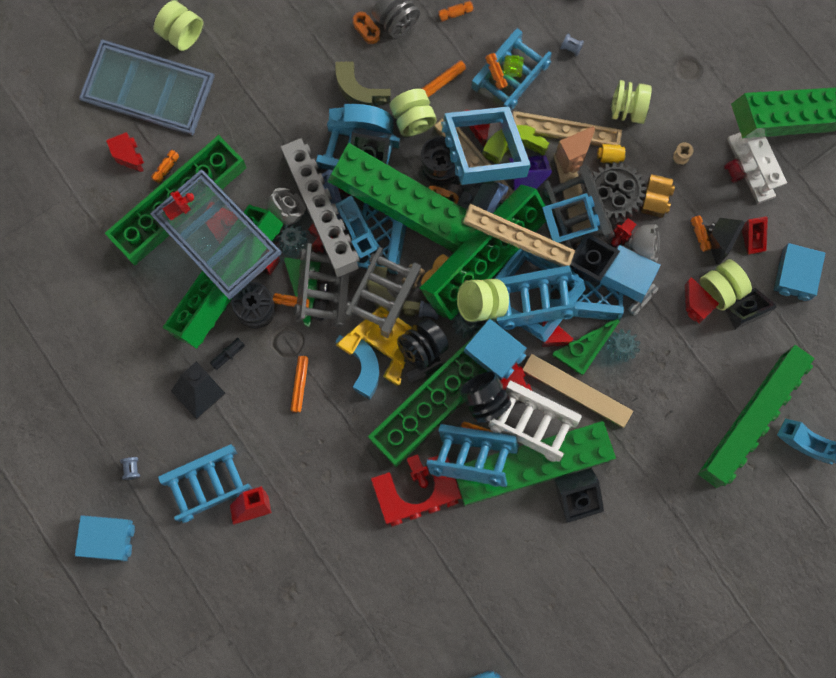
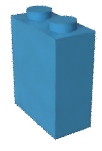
M788 243L782 249L774 291H778L779 294L784 296H797L798 299L803 301L813 299L818 292L825 252Z
M619 245L617 249L620 250V253L600 283L642 303L661 265Z
M489 319L465 347L464 353L488 372H496L500 381H502L503 378L508 379L514 372L512 367L516 362L520 364L527 356L524 354L527 348Z
M81 516L75 556L127 561L132 553L130 539L135 531V526L132 525L133 521Z

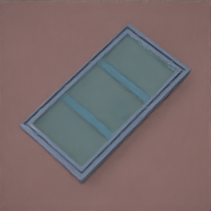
M101 39L79 99L80 101L194 135L215 76L213 73Z
M203 170L196 173L178 189L182 197L186 196L185 194L187 193L194 195V200L188 203L191 210L186 214L183 212L173 220H170L162 209L174 201L173 197L170 196L150 213L229 300L282 253Z

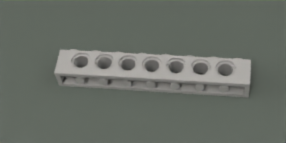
M302 138L281 146L285 160L336 276L340 277L359 269L357 262L360 261L356 250H351L350 246L353 245L349 235H345L343 232L345 226L342 219H337L338 210L335 204H331L329 201L332 197L328 188L324 189L323 187L325 182L322 174H317L316 172L318 166L315 159H311L309 156L312 153L308 144L304 145ZM334 235H338L337 238H334V239L331 238V237L334 236ZM340 251H346L344 254H338Z

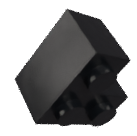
M458 175L453 184L464 190L457 205L466 210L472 204L487 211L500 186L495 181L461 185Z

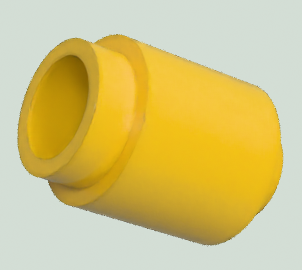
M602 144L601 148L598 147L597 158L601 160V163L624 162L625 147L614 144Z

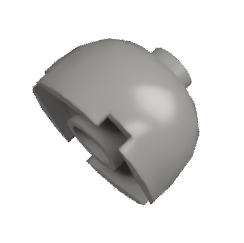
M278 188L269 197L267 210L275 215L283 225L289 226L297 223L306 209L303 199L297 193L294 195L289 193L290 190L287 188Z
M642 225L636 229L633 238H629V249H633V252L657 262L658 257H655V252L659 253L660 241L659 231H655V228H658V225Z

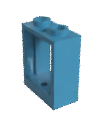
M586 193L542 207L553 241L559 243L598 230L597 226L600 225L598 215H594L592 207H595L592 196L588 197ZM583 200L591 227L559 236L551 209Z

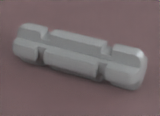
M652 283L642 303L635 300L628 308V311L634 316L637 315L658 291V287Z

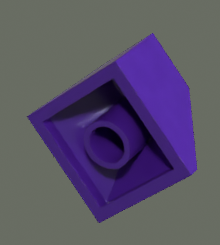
M546 155L528 157L530 168L527 177L511 179L514 191L521 184L537 189L552 174ZM509 158V163L514 162L512 158Z

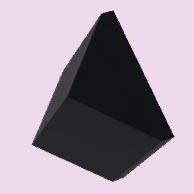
M586 234L575 250L570 268L584 281L600 283L619 255L620 250L590 234Z
M754 288L742 299H736V302L725 309L736 330L769 315L777 307L775 303L757 288Z

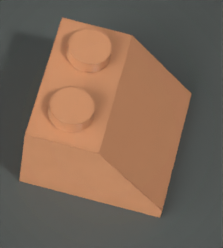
M594 126L559 141L555 156L564 174L569 172L575 173L580 170L579 167L584 162L595 131Z

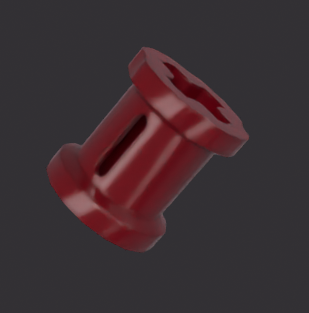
M739 158L724 165L725 170H728L732 177V183H736L747 176V173L743 171L739 164Z

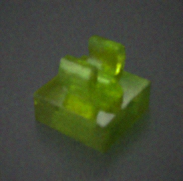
M505 55L503 74L521 77L524 57Z

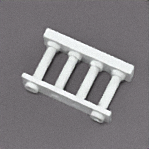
M741 133L729 136L727 140L735 158H739L741 168L747 173L745 179L756 203L760 204L775 198L776 194L773 189L787 184V181L767 138L742 139Z
M510 381L506 392L512 404L504 414L499 416L498 420L493 419L489 421L488 427L494 433L516 436L518 442L544 454L548 460L560 462L564 453L558 450L569 428H576L582 415ZM519 400L525 403L526 408L514 429L504 423L515 402ZM537 409L543 412L544 417L532 438L522 432L533 410ZM556 418L561 421L562 426L550 447L540 441L551 419Z

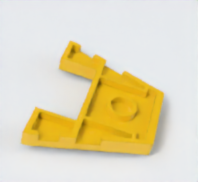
M381 306L372 314L380 318H387L389 311ZM397 318L389 337L386 338L381 335L379 325L364 319L343 337L336 346L351 355L360 340H364L392 359L383 377L398 386L402 380L401 373L402 369H404L405 357L398 347L397 339L407 330L412 329V327Z

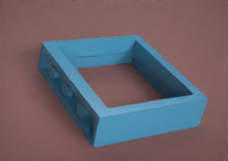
M510 107L445 113L444 119L441 122V131L445 133V143L450 149V159L455 164V174L459 176L461 185L527 177L530 162ZM500 122L514 162L468 167L455 127Z
M519 249L495 279L514 276L525 260L542 270L561 266ZM574 274L573 281L567 283V285L573 288L568 294L570 304H574L586 289L584 280L579 278L578 274ZM511 307L512 315L520 313ZM563 319L548 321L544 327L538 323L519 327L546 342Z

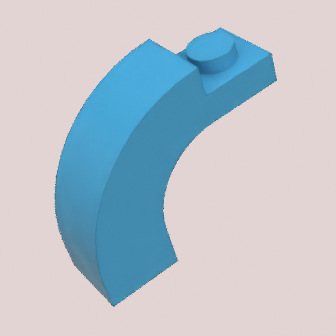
M345 104L344 108L329 109V127L331 129L356 127L393 134V117L378 107L364 104Z
M351 195L336 203L335 205L350 232L351 242L359 257L362 258L377 250L378 247L374 235L354 197Z
M339 335V337L336 340V344L343 338V336ZM361 339L353 352V355L359 359L362 366L361 373L353 385V389L364 397L371 399L379 383V365L373 349Z
M785 418L777 434L780 439L809 457L831 465L836 463V441L817 435L802 422Z

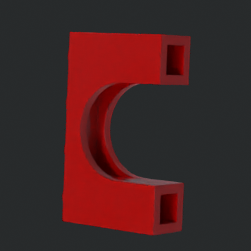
M438 456L429 458L427 460L437 461ZM446 457L445 463H449L448 457ZM390 472L371 478L385 522L387 525L391 524V527L402 524L403 519L410 518V521L422 517L421 513L426 511L432 514L440 511L439 507L447 505L449 508L459 504L458 500H461L462 497L455 478L437 477L432 474L435 484L433 494L427 501L420 504H410L399 497Z

